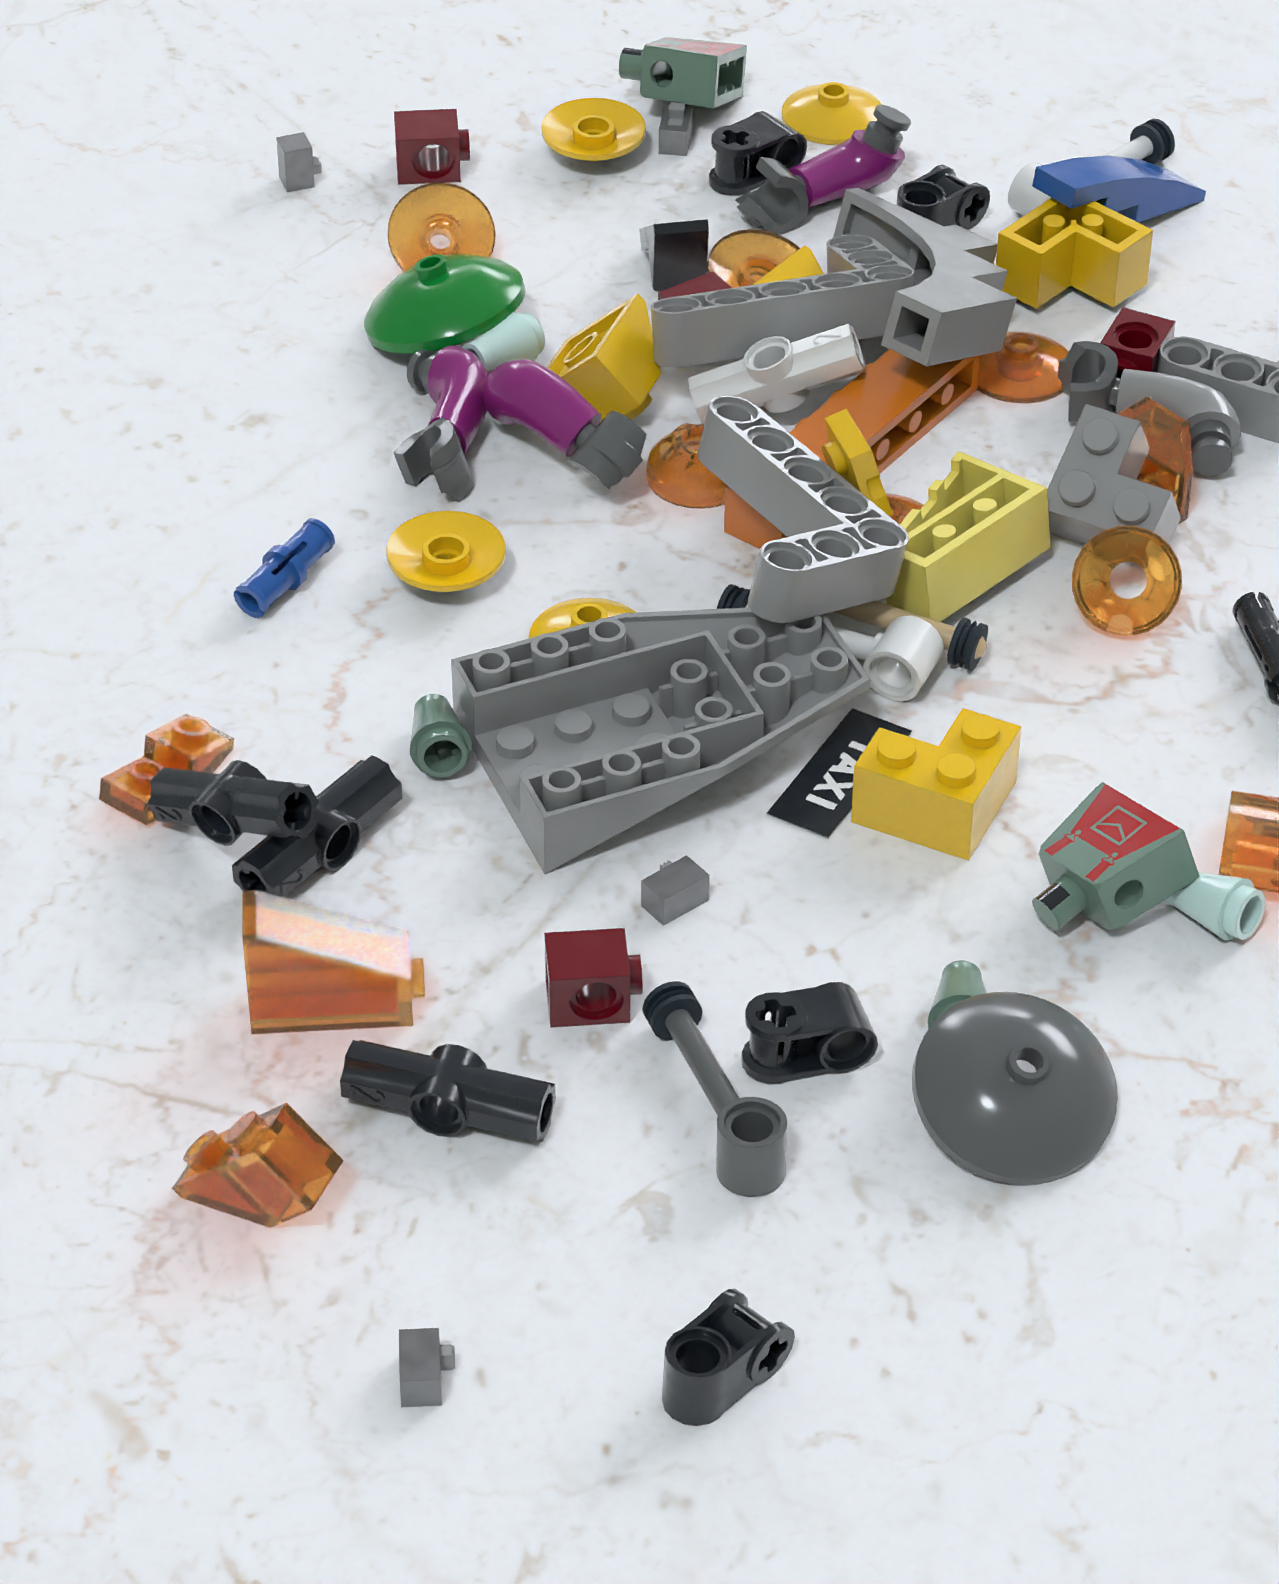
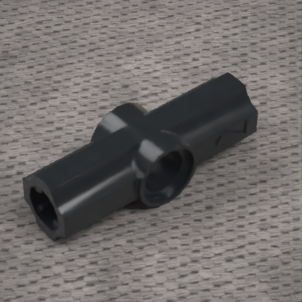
M371 755L365 761L360 760L319 793L316 796L319 801L315 812L316 826L303 840L267 836L232 865L233 881L241 888L246 899L264 910L270 904H277L321 866L329 871H337L345 866L358 848L361 833L403 799L402 783L392 773L388 763Z
M241 760L232 761L220 774L163 767L150 781L151 795L147 805L157 821L197 826L207 838L223 846H231L243 833L303 840L316 826L315 812L319 801L309 784L267 780L257 768Z
M353 1040L345 1055L343 1072L340 1078L341 1097L408 1112L415 1124L426 1132L446 1137L458 1135L467 1125L536 1142L538 1140L543 1141L551 1124L552 1111L556 1101L554 1083L488 1069L485 1062L475 1052L454 1044L438 1046L432 1051L431 1055H426L368 1041Z

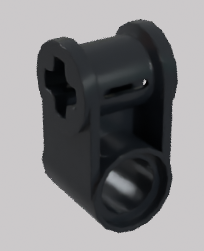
M765 111L756 112L750 117L732 125L719 127L713 132L711 137L712 148L716 151L715 167L709 173V185L713 190L725 195L748 193L753 188L764 184L767 179L756 168L760 157L772 158L779 161L787 169H790L802 163L807 151V140L804 135Z
M942 164L914 181L900 186L896 205L942 226L956 224L968 230L976 226L984 217L990 202V191L980 183L969 184L959 179L952 168Z
M829 982L818 987L782 993H764L749 1001L745 1009V1024L750 1031V1040L744 1045L742 1050V1068L750 1077L768 1084L783 1083L791 1079L830 1072H849L868 1063L875 1055L878 1047L877 1036L856 991L850 985L843 982ZM771 1012L770 1020H765L766 1013ZM777 1055H782L780 1064H776Z
M733 1288L724 1291L704 1312L684 1328L673 1333L666 1342L662 1386L664 1410L672 1419L686 1425H706L719 1419L728 1408L757 1384L765 1382L781 1368L793 1347L795 1339L794 1330L782 1321L772 1324L748 1307V1298L737 1289Z

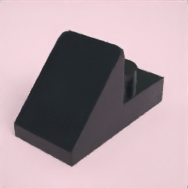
M708 219L652 224L639 229L641 251L649 250L651 283L654 291H663L707 274Z

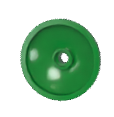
M471 254L430 255L420 259L414 266L400 273L376 296L365 315L364 328L371 344L387 352L416 353L418 350L424 349L429 351L443 349L446 346L457 345L473 339L504 321L522 303L526 292L525 284L518 269L493 257Z

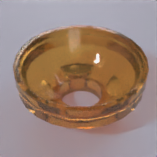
M685 423L678 426L673 432L661 438L649 452L646 469L647 482L652 491L664 501L681 507L697 509L723 505L722 495L726 484L700 462L697 454L698 450L688 448L699 446L704 424Z
M1117 526L1106 529L1092 537L1078 554L1072 571V592L1083 616L1099 629L1120 636L1138 635L1162 624L1172 614L1182 590V570L1179 559L1172 547L1158 534L1137 526ZM1124 562H1134L1140 565L1146 573V588L1139 596L1126 599L1120 597L1114 592L1110 583L1112 571L1116 566Z

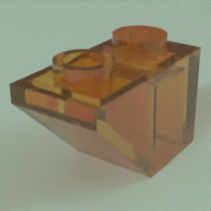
M1145 397L1117 414L1141 422L1150 449L1136 480L1171 491L1181 517L1180 524L1187 520L1193 479L1190 423L1151 398Z
M286 1102L260 1115L255 1111L248 1112L230 1129L219 1134L214 1130H210L201 1135L186 1151L183 1160L188 1165L172 1189L183 1199L271 1228L311 1211L344 1160Z

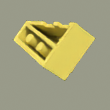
M958 451L951 459V472L943 481L935 479L928 488L929 499L920 510L912 508L900 523L908 533L909 541L896 589L891 596L886 598V604L942 622L951 614L1050 549L1047 487Z

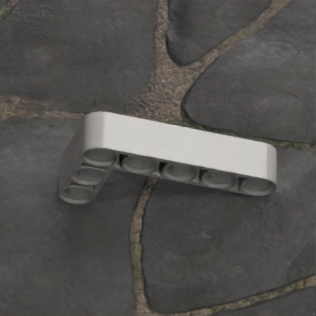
M864 235L834 237L826 242L827 274L670 297L653 302L651 305L654 362L659 366L679 368L744 358L747 350L764 338L781 336L792 343L848 323L850 326H853L858 340L883 336L895 292L915 286V271L874 238Z
M1186 336L1168 339L1161 345L1157 373L1197 381L1222 392L1237 413L1241 432L1279 443V360L1278 362H1273Z
M725 395L713 398L709 402L697 453L698 459L706 468L787 536L767 542L760 549L748 597V607L760 618L771 622L789 623L891 596L896 589L909 541L906 530L758 406L749 400L737 396Z

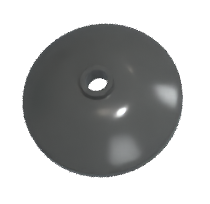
M991 992L976 995L956 1003L942 1013L929 1027L920 1043L913 1064L912 1091L914 1102L929 1135L958 1164L975 1174L997 1182L1013 1185H1038L1052 1182L1074 1173L1087 1164L1100 1150L1115 1120L1118 1101L1117 1083L1111 1062L1099 1040L1088 1027L1070 1012L1050 1001L1033 995L1017 992ZM1024 1060L1035 1067L1036 1072L1029 1073L1023 1071L1016 1061Z

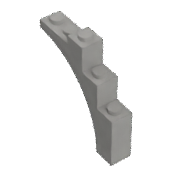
M860 188L846 189L833 238L843 235H864L874 238L915 271V286L895 292L881 345L926 367L1002 351L1017 298L1002 291L1008 270L994 264L997 243L956 224L949 226L937 224Z

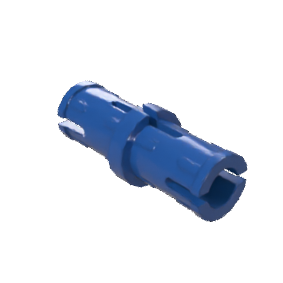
M307 519L303 526L283 545H274L266 552L262 559L263 565L244 583L235 588L236 590L233 595L240 609L251 617L260 618L287 590H296L307 579V570L333 548L335 538L331 529L318 519Z

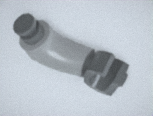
M1074 342L1067 356L1059 360L1058 379L1062 382L1061 388L1063 392L1069 396L1068 422H1078L1085 404L1113 413L1116 406V414L1159 427L1175 435L1182 449L1190 454L1191 467L1199 474L1207 476L1219 475L1231 466L1233 461L1232 450L1238 445L1241 430L1237 413L1222 392L1197 381L1164 373L1124 369L1121 378H1117L1118 359L1116 353L1108 346L1098 342Z

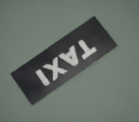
M852 708L766 814L829 838L852 808L854 765L879 727L909 736L912 730Z

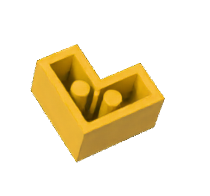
M1050 198L998 233L996 265L1008 270L1002 291L1016 297L1020 302L1037 309L1069 286H1072L1092 296L1099 302L1115 307L1147 285L1153 230L1095 201L1071 209Z
M962 708L939 746L879 727L854 765L851 822L969 861L1016 784L1022 726Z

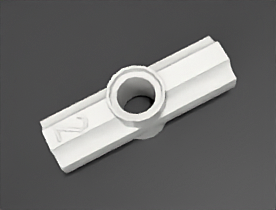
M848 323L792 343L781 336L764 338L747 350L744 359L688 377V384L697 415L701 423H705L709 402L715 397L725 395L737 396L749 400L758 407L764 406L770 412H786L803 403L808 397L810 390L866 372V366L853 326H850Z

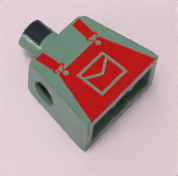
M664 37L645 44L643 50L625 47L619 59V75L623 79L640 81V94L644 98L716 108L743 96L747 45Z
M1102 782L1095 787L1041 845L1038 855L1050 886L1032 900V905L1040 919L1053 930H1059L1080 912L1108 930L1119 929L1199 878L1200 875L1183 829Z

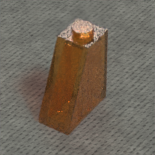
M256 890L242 891V940L251 1034L413 1026L412 999L425 998L423 958H410L409 931Z

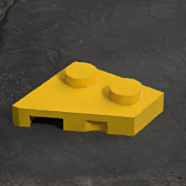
M844 409L826 417L825 424L829 443L822 445V451L827 465L887 515L892 516L893 513L881 483L872 449L847 409Z

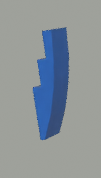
M1109 155L1071 158L1037 166L1032 187L1071 209L1095 201L1136 222L1204 201L1206 190L1168 169L1140 159Z

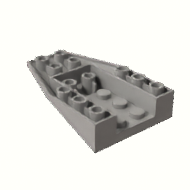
M749 607L623 613L451 659L453 710L469 733L474 753L544 874L727 775L869 690L871 682L870 677L825 614L795 622L777 623L760 618Z

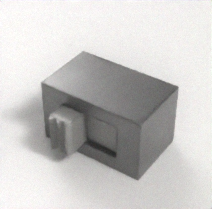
M673 102L665 104L659 126L658 154L687 156L693 132V106H685V103Z
M301 132L276 137L279 178L286 192L315 187L314 174L322 172V164L318 157L313 156L312 146L305 133Z
M687 855L673 863L668 860L667 863L663 862V865L660 864L659 871L641 880V907L663 926L709 900V874Z
M439 1328L399 1329L401 1407L441 1406V1370L455 1369L454 1346L451 1344L440 1345Z

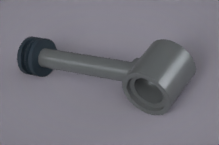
M672 981L656 987L644 1000L643 1014L657 1037L675 1041L718 1116L716 1174L718 1180L729 1191L743 1196H761L774 1191L782 1184L786 1175L787 1117L785 1112L777 1104L764 1098L738 1097L697 1027L701 1021L703 1011L693 991L686 983Z

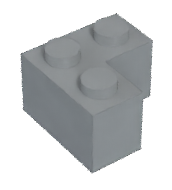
M1085 404L1047 489L1050 534L1158 570L1181 517L1171 491L1136 480L1150 449L1140 421Z

